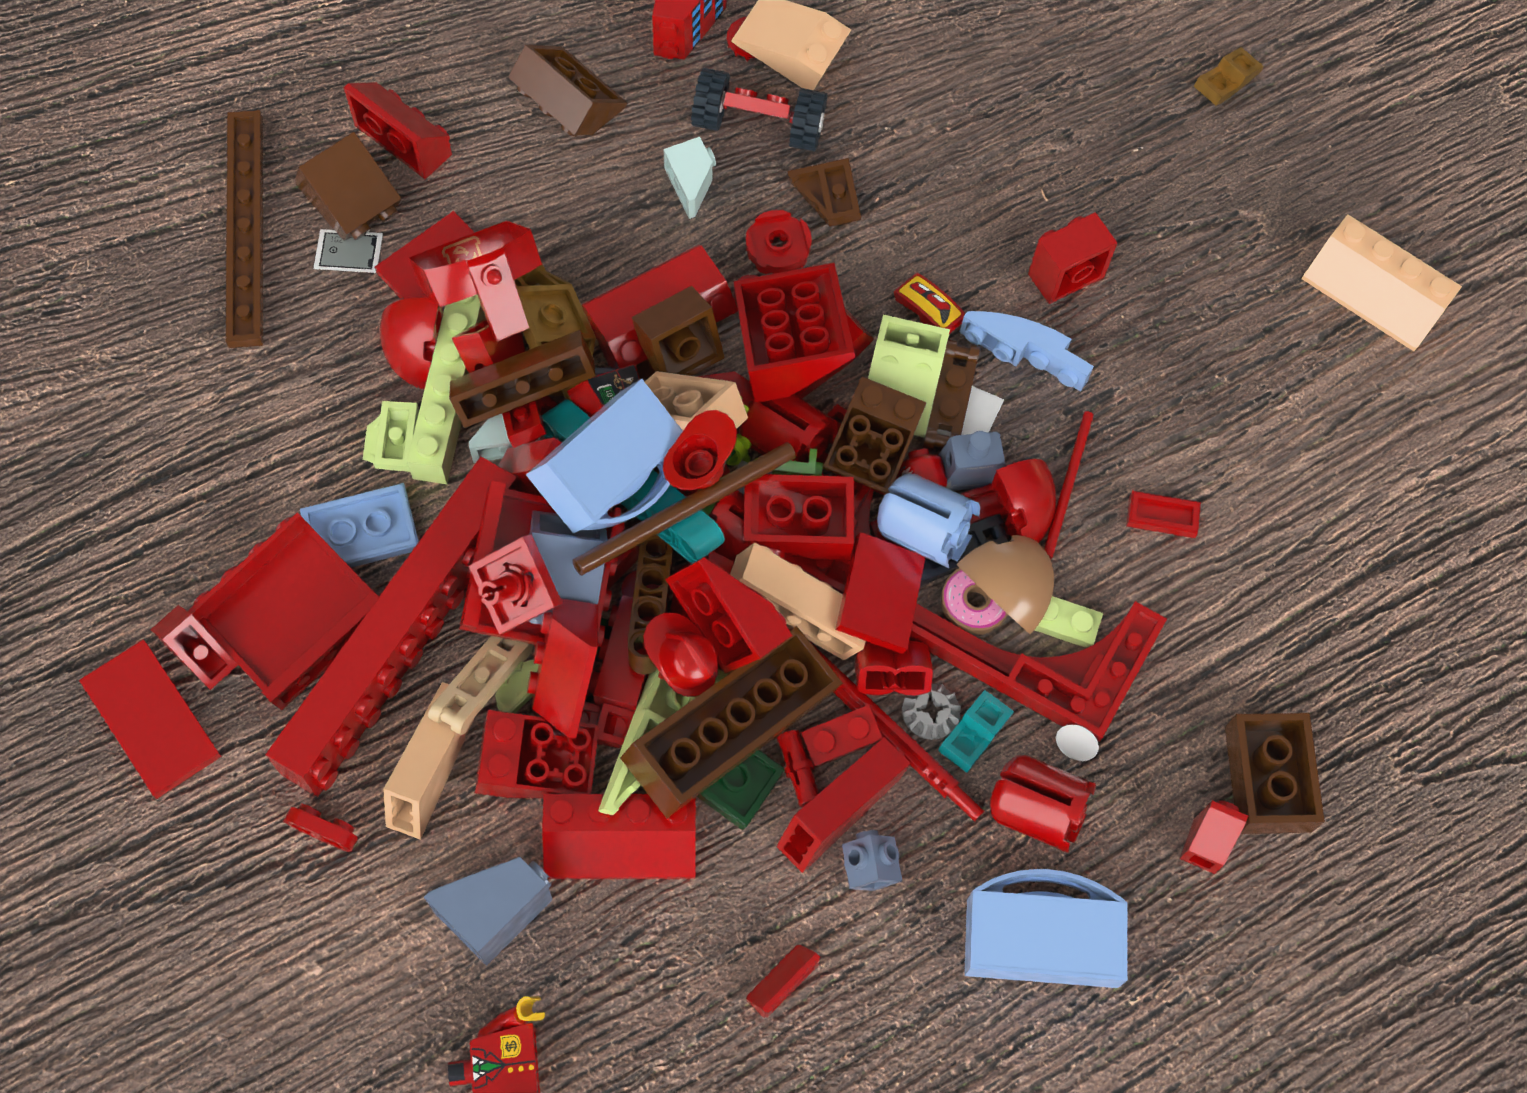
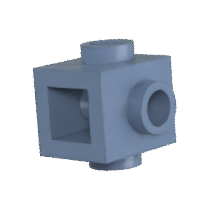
M869 830L857 833L856 840L842 844L849 889L875 891L902 882L899 851L896 846L895 837L882 836L878 834L877 830Z

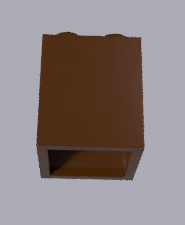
M352 132L300 165L295 178L297 187L343 241L351 236L354 240H357L371 230L369 225L374 221L380 219L382 222H385L398 213L396 207L402 199L355 132Z

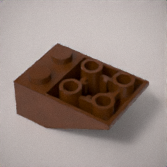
M861 376L823 469L840 476L854 477L855 482L884 494L890 493L888 488L896 479L927 402Z

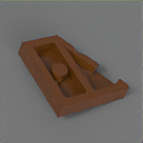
M849 158L787 171L790 183L829 227L861 220Z

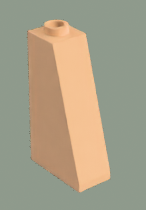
M444 682L441 683L383 789L386 827L420 840L469 732L468 729L465 734L460 735L451 730V725L443 721L437 723L428 718L431 706L449 685ZM455 703L451 707V709L457 712L462 708Z

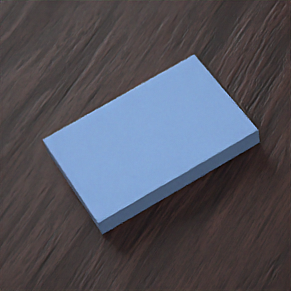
M404 483L300 509L304 520L350 568L411 553L419 542Z

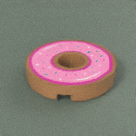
M960 568L956 569L947 578L941 592V609L952 624L970 634L984 635L992 632L993 629L998 628L1006 621L1008 614ZM973 592L980 593L985 598L986 604L981 607H974L968 603L967 595Z

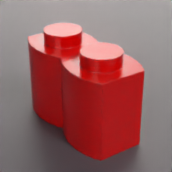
M866 641L864 649L855 654L854 667L859 692L868 695H884L894 691L904 695H922L931 692L933 667L927 644L909 641L908 649L903 654Z

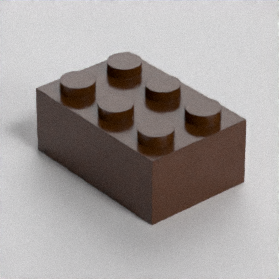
M1310 713L1236 714L1225 726L1234 805L1239 808V812L1248 815L1241 834L1312 833L1325 820Z

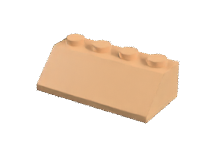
M1347 214L1302 277V280L1412 351L1417 349L1462 287L1349 214Z

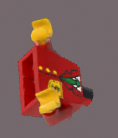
M527 996L521 998L517 1006L500 1013L481 1028L477 1038L470 1040V1059L448 1062L449 1085L472 1084V1093H540L536 1028L533 1023L527 1022L544 1019V1012L533 1013L532 1011L534 1002L540 1001L541 997Z

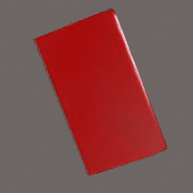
M802 945L795 946L747 995V1002L763 1018H768L818 967L820 956Z

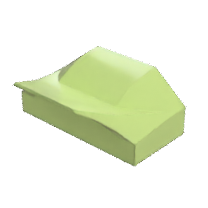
M382 401L381 414L372 423L367 425L362 460L373 463L376 469L410 472L407 458L419 414L417 403Z

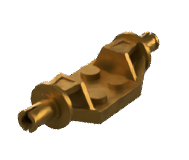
M543 263L514 280L529 325V329L524 330L523 333L530 349L581 330L587 346L593 355L596 337L571 283L547 272ZM578 384L562 389L550 395L565 396L566 399L572 402L567 391Z

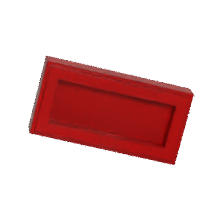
M1132 491L1129 496L1126 527L1196 538L1199 529L1201 502Z

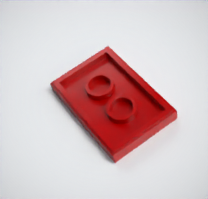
M452 211L374 267L375 271L401 300L407 298H427L421 291L409 257L475 232Z
M860 532L855 538L835 630L903 654L908 649L925 557Z

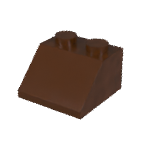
M692 286L631 317L638 341L655 372L693 376L725 358L712 307Z

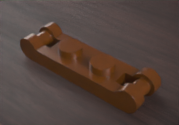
M948 339L923 448L931 450L934 447L943 448L950 437L962 434L981 346L971 344L970 347L957 345L958 341ZM954 358L966 360V367L954 365ZM938 429L944 431L951 432L950 436L939 434L937 433Z

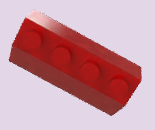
M699 244L582 304V308L609 366L619 369L632 364L637 365L648 359L638 341L631 317L690 286L712 307L716 323L738 312L726 279L702 245Z
M543 794V869L549 876L548 879H696V797L669 818H666L648 794H631L614 815L598 811L604 794Z

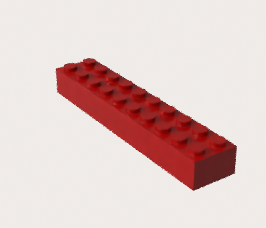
M480 456L265 754L280 775L317 798L323 790L327 791L334 784L338 776L337 769L344 759L348 760L355 754L360 744L358 739L365 729H370L376 724L381 715L380 708L387 698L391 699L397 694L402 685L401 678L408 668L412 669L419 663L423 655V647L430 638L434 639L440 633L444 624L443 619L449 610L456 609L464 597L463 590L469 582L471 572L469 565L473 562L487 488L491 480L506 483L505 489L520 492L517 476Z

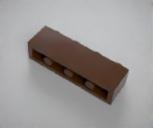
M578 330L450 381L449 399L463 427L466 428L595 377L594 359L581 330Z

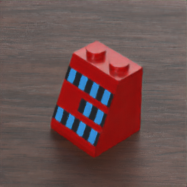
M655 0L652 14L654 56L685 60L726 9L727 0Z

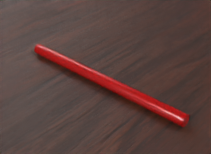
M1085 411L1045 544L1044 549L1049 555L1050 560L1054 555L1094 414L1089 411Z

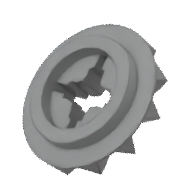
M943 683L939 685L932 684L931 692L922 695H907L905 697L902 715L905 724L915 735L924 739L936 740L946 737L957 726L960 719L961 705H959L956 699L955 692H950L944 687ZM929 698H931L935 707L943 709L937 712L935 724H933V719L930 718L928 712L921 711V709L926 708Z

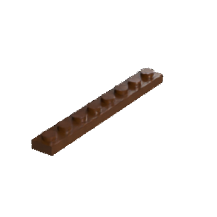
M260 110L227 112L226 343L228 348L263 346V116Z

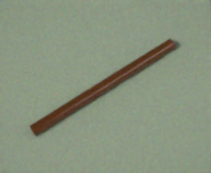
M788 442L776 447L720 478L713 486L692 493L572 560L574 568L581 576L791 461L796 456L793 447Z

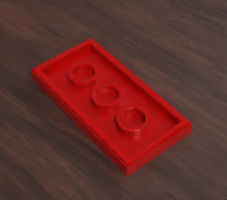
M144 639L79 680L149 791L156 799L222 757Z

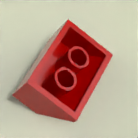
M377 82L348 83L344 86L355 127L425 180L452 155L449 142L450 137L446 130L440 125L434 126L426 120L423 113L416 107L410 108L402 102L399 95L392 89L386 90Z
M561 598L563 604L544 613L542 616L540 633L545 634L544 642L537 641L533 663L539 665L537 672L530 671L527 693L533 694L532 709L568 738L576 739L598 648V604Z

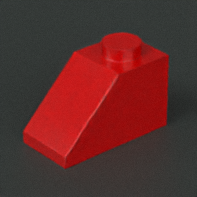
M177 605L150 629L210 690L238 666L192 614L180 605Z

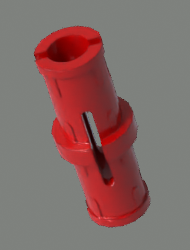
M791 730L777 736V742L787 766L784 769L786 777L791 778L798 804L801 808L817 796L819 790L812 773L814 765L812 760L807 758L799 730Z

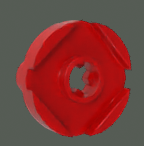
M785 210L764 212L755 218V223L746 232L745 248L751 262L756 265V269L763 274H776L802 268L806 265L811 251V231L805 221L801 218L799 221L791 217L790 212ZM775 237H780L781 241H787L782 247H776L771 244Z

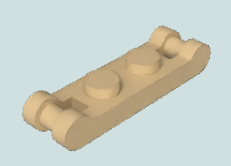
M490 636L436 699L429 710L428 718L437 723L443 721L451 725L452 731L460 735L465 734L475 716L519 663L528 658L533 644ZM454 703L462 707L459 712L451 709Z

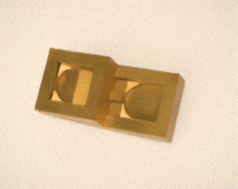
M1240 47L1224 56L1216 68L1198 77L1194 87L1217 106L1248 84L1262 71L1264 66Z

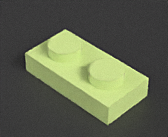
M1052 596L1049 607L1035 631L1088 648L1094 645L1103 613Z

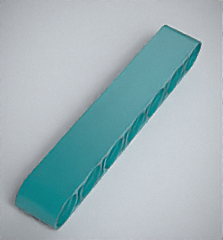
M565 399L542 415L546 430L544 437L546 439L554 437L564 442L591 417L573 402ZM652 469L649 477L640 489L631 497L621 502V504L628 510H631L648 494L659 474ZM670 484L656 503L636 517L643 521L682 500L685 496ZM702 510L657 534L690 563L705 557L725 541L724 534L718 524Z

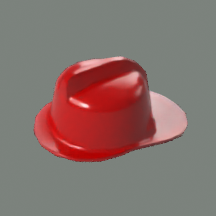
M718 410L704 411L696 415L687 424L664 458L662 469L665 479L673 487L681 490L705 489L717 483L724 473L725 462L736 444L737 429L734 421L726 413Z
M663 613L655 616L646 626L643 635L644 648L650 660L676 693L685 697L699 696L714 685L718 675L717 652L714 645L685 616L677 613Z

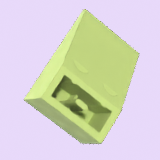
M883 315L868 379L927 402L914 432L916 436L925 437L950 329Z

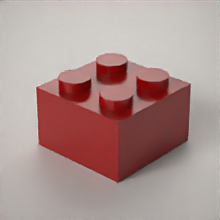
M1096 212L1086 217H1076L1067 226L1057 231L1049 230L1038 239L1028 275L1047 303L1051 304L1104 278L1117 246V241Z

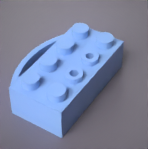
M640 379L614 396L528 472L526 476L572 533L579 530H598L612 527L646 511L665 493L670 483L665 479L662 469L664 458L683 430L644 380ZM657 466L660 472L648 494L631 510L617 517H610L607 511L612 506L623 502L636 493L645 483L652 469Z
M1029 869L993 878L975 888L967 899L964 976L1119 988L1127 981V902L1105 886L1083 876L1065 871ZM1023 882H1050L1083 891L1088 894L1089 899L1073 898L1047 891H1032L1018 894L1003 893V887Z

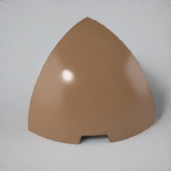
M1013 535L1011 542L1002 544L989 541L971 551L956 564L1029 634L1036 629L1049 607L1054 588V571L1051 560L1045 549L1037 541L1019 535Z

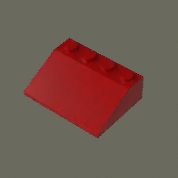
M835 263L733 281L748 373L755 403L790 397L855 358Z

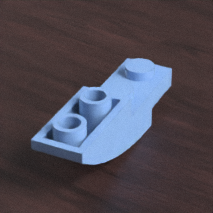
M967 311L964 315L960 333L969 342L981 345L993 352L994 356L999 360L1009 362L1017 367L1024 357L1035 368L1046 370L1057 377L1063 385L1074 387L1080 392L1088 382L1094 366L1068 351L1071 338L1040 323L1004 313Z

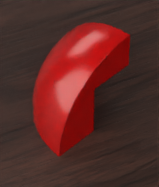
M428 298L402 299L388 305L382 313L380 322L381 346L387 362L395 373L409 384L425 390L443 317L442 306H438Z
M1028 459L996 470L991 485L1008 512L1006 525L1004 526L1006 533L1012 536L1029 537L1040 543L1051 526L1056 508L1055 484L1048 465L1041 459Z

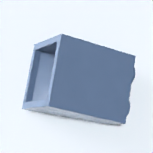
M533 510L530 534L533 536L560 598L598 604L604 564L581 576L574 568L572 560L607 541L606 528L579 530L572 533L558 514ZM529 572V575H531V578H532L531 581H533V580H534L533 574H532L531 572ZM543 614L529 622L541 624Z
M521 857L438 887L435 890L429 891L424 896L434 914L486 966L553 900L549 891L552 885L547 880L549 876L536 862L532 861L528 865Z

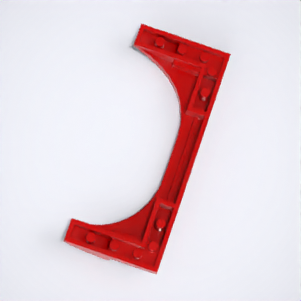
M855 481L854 543L856 536L860 532L870 535V505L874 489ZM786 553L785 561L798 565L807 574L819 581L828 583L834 590L843 594L851 559H811ZM1135 601L1117 627L1094 645L1068 655L1031 657L1022 653L1021 655L1014 654L986 643L916 603L909 641L927 644L930 653L1062 727L1068 724L1079 725L1088 729L1096 737L1097 741L1100 742L1167 618Z

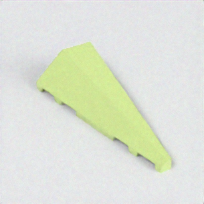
M658 669L648 675L598 811L601 813L614 815L622 803L641 785L620 757L634 741L696 698L685 697L676 693L665 680L658 677ZM718 669V675L714 684L728 674Z

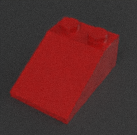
M765 474L745 485L743 543L748 545L757 543L769 549H777L784 553L811 559L850 560L854 546V477Z
M705 557L665 579L692 623L714 645L718 663L725 674L761 659L793 636L787 627L785 618L770 601Z

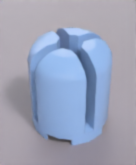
M904 474L896 479L888 488L890 493L884 495L879 505L877 516L879 532L885 539L949 568L948 561L950 559L958 561L972 538V535L968 534L972 514L979 517V503L917 474Z

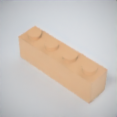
M753 543L736 556L730 575L770 601L776 610L783 615L790 630L797 626L809 641L842 660H846L864 649L865 640L835 630L843 594L834 590L831 585L819 581L804 572L798 565L785 561L775 555L769 548L760 546L757 543Z

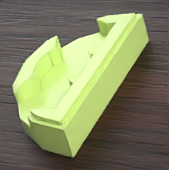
M534 660L521 661L496 691L495 697L498 711L516 713L533 697V694L527 693L530 671L537 672L539 664H534Z

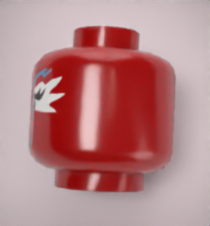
M919 449L908 453L909 459L903 461L899 469L900 477L904 474H917L945 488L947 487V478L941 456L929 454L928 449Z

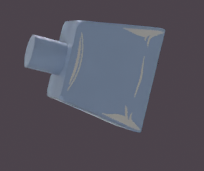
M976 431L973 434L950 437L939 453L944 463L948 484L946 488L952 491L980 488L992 484L996 470L1005 467L999 432Z

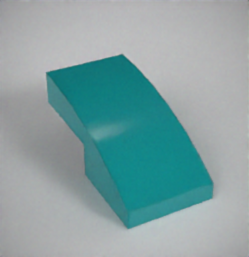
M984 690L964 714L962 720L944 740L938 751L968 773L1014 711Z

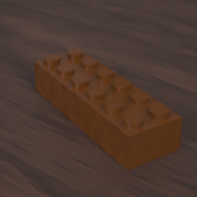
M797 626L790 630L793 636L761 659L735 669L634 741L620 757L666 818H669L826 700L843 684Z

